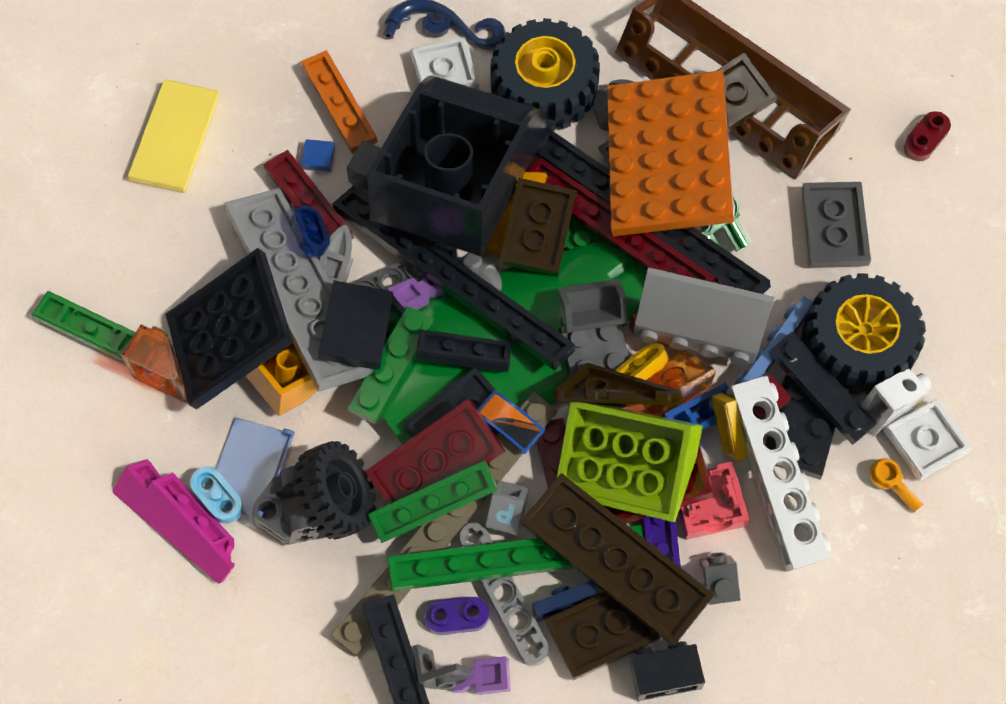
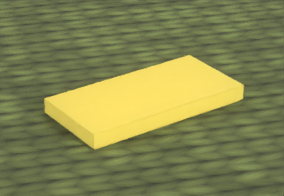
M164 79L129 171V180L185 193L219 100V91Z

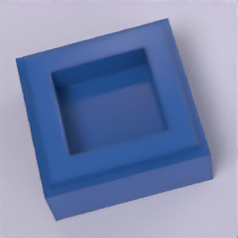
M306 139L301 163L302 168L331 172L335 143Z

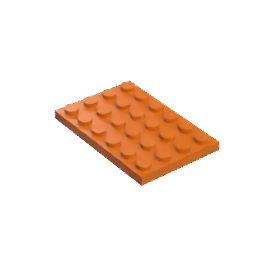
M723 70L607 86L611 231L613 237L733 223L734 208Z

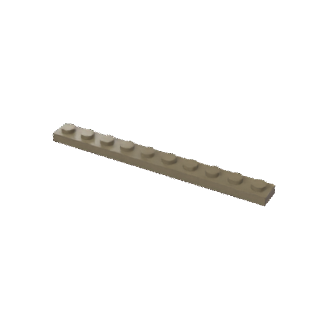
M535 392L520 407L543 428L548 425L558 412ZM498 434L496 438L506 452L488 463L496 484L505 477L523 455L501 434ZM490 494L423 524L398 555L444 550ZM387 567L334 630L331 637L356 657L372 638L362 604L394 594L397 605H399L411 589L392 592Z

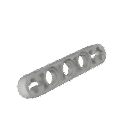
M469 523L460 532L461 547L475 546L473 542H466L469 540L468 534L471 532L476 536L482 535L479 538L480 545L493 544L489 533L479 523ZM504 577L480 580L521 660L529 666H538L544 663L548 657L549 647L513 578ZM499 586H508L512 590L513 596L510 600L501 602L495 598V590ZM514 614L525 615L528 624L524 629L515 630L510 626L509 620ZM532 630L535 632V634H530L533 645L535 647L541 645L542 647L537 658L533 654L526 655L528 643L525 638L520 642L517 640V638L525 637Z

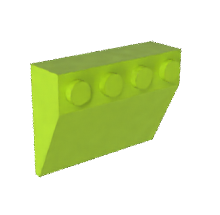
M571 402L557 477L561 473L564 474L601 505L675 522L697 458L703 425L599 403Z

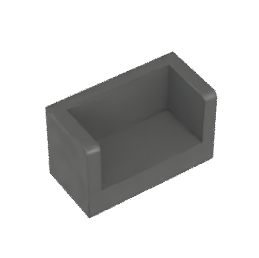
M618 279L558 288L559 312L567 333L628 323L627 299Z

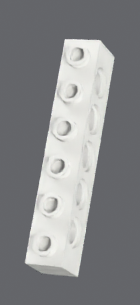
M768 376L731 386L726 391V395L737 401L748 460L786 572L829 559L828 552L831 551L830 542L826 534L821 533L817 522L820 521L819 510L816 504L810 501L807 492L810 489L807 476L804 472H800L797 463L799 460L797 447L794 442L790 443L786 432L789 430V425L785 414L779 411L776 402L779 399L774 383L769 382ZM753 406L762 407L766 412V419L756 418L752 411ZM768 435L774 438L776 441L775 450H770L764 446L763 436ZM774 465L782 466L785 469V480H779L775 477L773 473ZM785 495H790L796 500L797 507L795 511L785 507L783 501ZM796 525L802 526L806 530L807 539L805 542L799 541L795 537L794 528Z

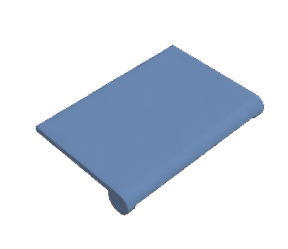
M235 417L216 470L239 495L243 503L242 514L252 516L253 506L273 477L280 476L295 433L294 431L286 428L280 430ZM211 482L209 489L213 487V482ZM227 504L223 508L232 510L233 505ZM262 508L258 511L262 518H265L268 508Z

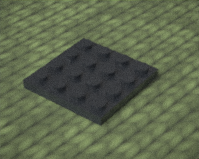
M256 248L165 314L188 405L196 410L293 343L266 253L259 248Z

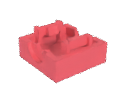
M733 461L717 464L707 470L714 495L713 498L690 504V511H688L687 505L680 507L678 513L686 540L747 527L750 519ZM721 492L725 493V500L731 499L732 506H730V502L722 503Z

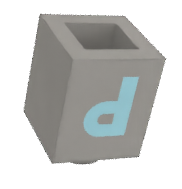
M499 480L497 483L499 490L492 494L486 527L494 529L500 534L517 535L521 525L520 521L523 519L529 488Z

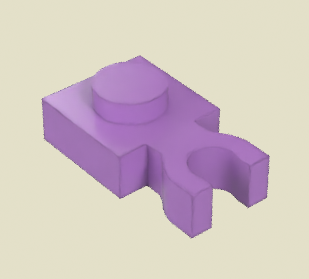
M423 277L419 282L414 278H410L388 288V291H393L392 303L402 315L407 306L418 310L429 305V298H436L445 294L444 290L437 285L433 286L434 283L426 277Z
M502 656L474 660V668L471 669L473 677L467 678L462 684H456L453 687L455 693L467 692L472 687L476 688L478 695L510 692L509 658Z

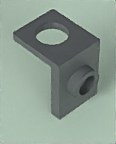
M419 644L413 645L418 682L432 689L446 690L455 687L458 681L473 677L471 669L457 663L436 670L433 651ZM422 656H424L427 661L428 671L424 667Z

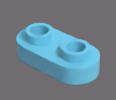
M202 467L194 472L190 480L191 488L207 510L221 523L228 524L236 521L243 512V503L224 477L212 467ZM206 482H213L211 489H203V485ZM225 505H233L230 512H222V508Z

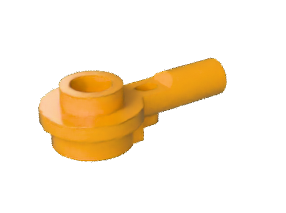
M882 458L872 464L869 475L875 486L884 490L892 489L913 512H916L923 505L901 481L903 474L895 461Z

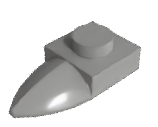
M345 224L338 228L327 240L319 260L332 284L333 280L347 282L354 260L350 258L352 239L348 225Z
M469 254L459 261L501 291V277L494 263L486 255L482 254L480 257Z

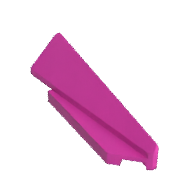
M148 459L125 468L113 488V493L218 584L224 582L235 567V563L231 562L234 538L174 473L161 477Z

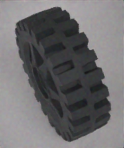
M330 441L305 451L304 454L299 456V462L295 464L294 469L297 472L293 473V480L298 482V484L294 485V492L300 494V497L296 500L298 506H304V509L301 511L304 518L310 517L308 523L312 528L317 527L316 532L318 534H325V538H333L334 540L353 535L367 528L370 525L369 522H371L368 514L376 510V506L372 503L376 501V494L371 492L374 485L372 481H368L366 470L362 468L365 463L361 458L356 459L357 453L354 450L349 451V446L347 444L341 445L340 441Z

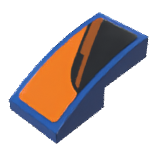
M496 390L477 409L488 426L496 434H501L522 454H526L546 430Z

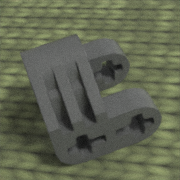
M295 465L284 468L280 472V476L271 479L256 500L252 510L253 525L281 546L314 540L319 535L316 532L317 527L312 528L309 525L310 517L304 518L302 512L290 516L288 522L282 523L284 515L281 499L300 496L299 493L294 492V485L298 484V482L293 480V473L297 472L294 469ZM262 508H270L274 511L275 516L271 519H264L259 515L258 511Z

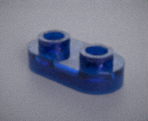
M298 206L291 217V224L298 246L308 256H323L330 245V238L323 217L318 210L311 206Z

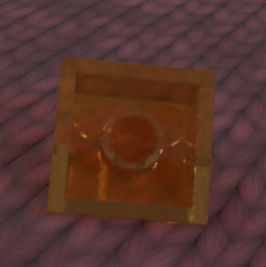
M140 324L121 354L132 376L138 381L187 403L174 346L170 343L168 334L156 326H152L150 329Z
M680 350L670 356L664 368L654 373L647 381L681 390L682 402L678 405L680 406L711 387L716 372L713 367L686 350ZM643 404L646 411L656 416H662L666 412L678 407L675 405Z

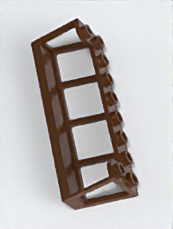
M645 0L632 9L615 53L652 79L691 75L692 73L681 65L696 50L701 51L721 66L745 53L777 96V101L774 103L779 105V108L765 124L755 117H751L729 131V133L795 179L803 173L838 133L851 110L692 0ZM655 4L653 11L649 15L644 12ZM654 22H659L690 44L674 61L649 44L655 29ZM786 112H789L805 124L795 125L789 131L787 137L784 138L771 128Z

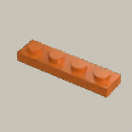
M325 50L301 61L302 68L350 152L354 154L362 140L371 144L378 143L374 130L328 51Z

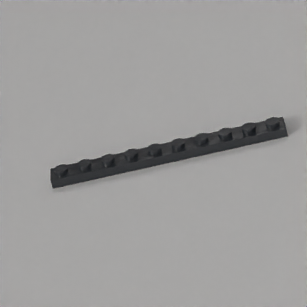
M549 128L544 134L534 156L538 159L542 157L611 205L610 170ZM694 227L651 232L715 276L717 284L764 294L771 287L768 278Z
M354 186L332 203L334 210L340 216L554 371L575 352V344L427 238L370 220L368 196Z

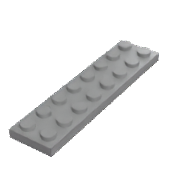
M278 188L225 202L224 210L247 255L256 248L266 253L293 344L317 391L320 392L346 384L374 373L375 369L317 359L332 284L281 189Z

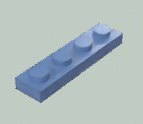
M803 296L798 305L792 303L783 316L786 319L781 327L776 325L767 338V341L770 342L765 350L761 347L759 348L752 368L748 373L743 370L734 385L764 377L775 363V360L768 352L790 332L796 333L805 321L813 301Z

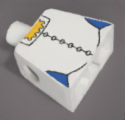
M907 369L876 385L861 404L862 408L877 423L869 430L873 436L881 433L889 424L911 413L928 394L927 391L931 389L930 379L923 373L915 376L911 370Z

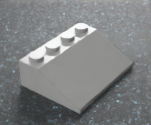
M648 267L633 336L639 337L641 341L646 343H656L657 341L666 343L676 350H696L701 355L710 358L717 356L729 358L731 362L739 365L754 364L774 297Z

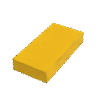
M723 393L713 395L712 403L723 453L737 461L748 458L737 401Z

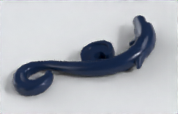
M406 0L397 4L387 15L384 22L386 27L383 36L387 39H393L396 30L400 28L402 22L410 20L411 17L409 16L412 14L423 12L431 13L426 15L422 22V28L427 35L441 37L448 32L450 25H452L470 42L482 49H494L495 45L500 43V38L506 31L504 25L499 20L486 18L475 25V31L478 33L481 30L487 29L493 33V36L489 39L478 38L460 17L447 6L433 0ZM433 14L439 17L440 20L435 21L433 19Z

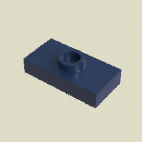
M591 581L571 589L569 586L559 587L551 592L550 597L532 603L533 616L537 623L597 596L598 591L595 584Z

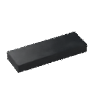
M419 329L415 360L508 373L511 342Z

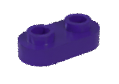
M478 597L439 600L427 607L424 616L425 624L429 631L436 635L479 631L488 623L489 608L486 602ZM470 608H476L479 614L476 617H470L467 615V611ZM444 612L447 617L443 621H438L435 619V614Z

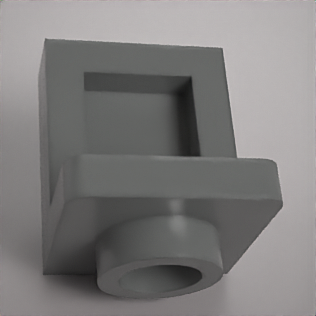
M724 552L710 553L707 555V558L700 559L699 562L703 570L705 587L715 594L709 605L741 601L737 563Z

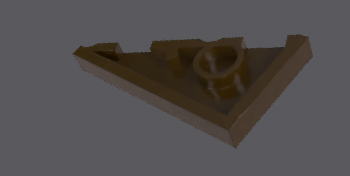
M585 363L554 389V400L559 402L678 406L682 402V391L591 363Z

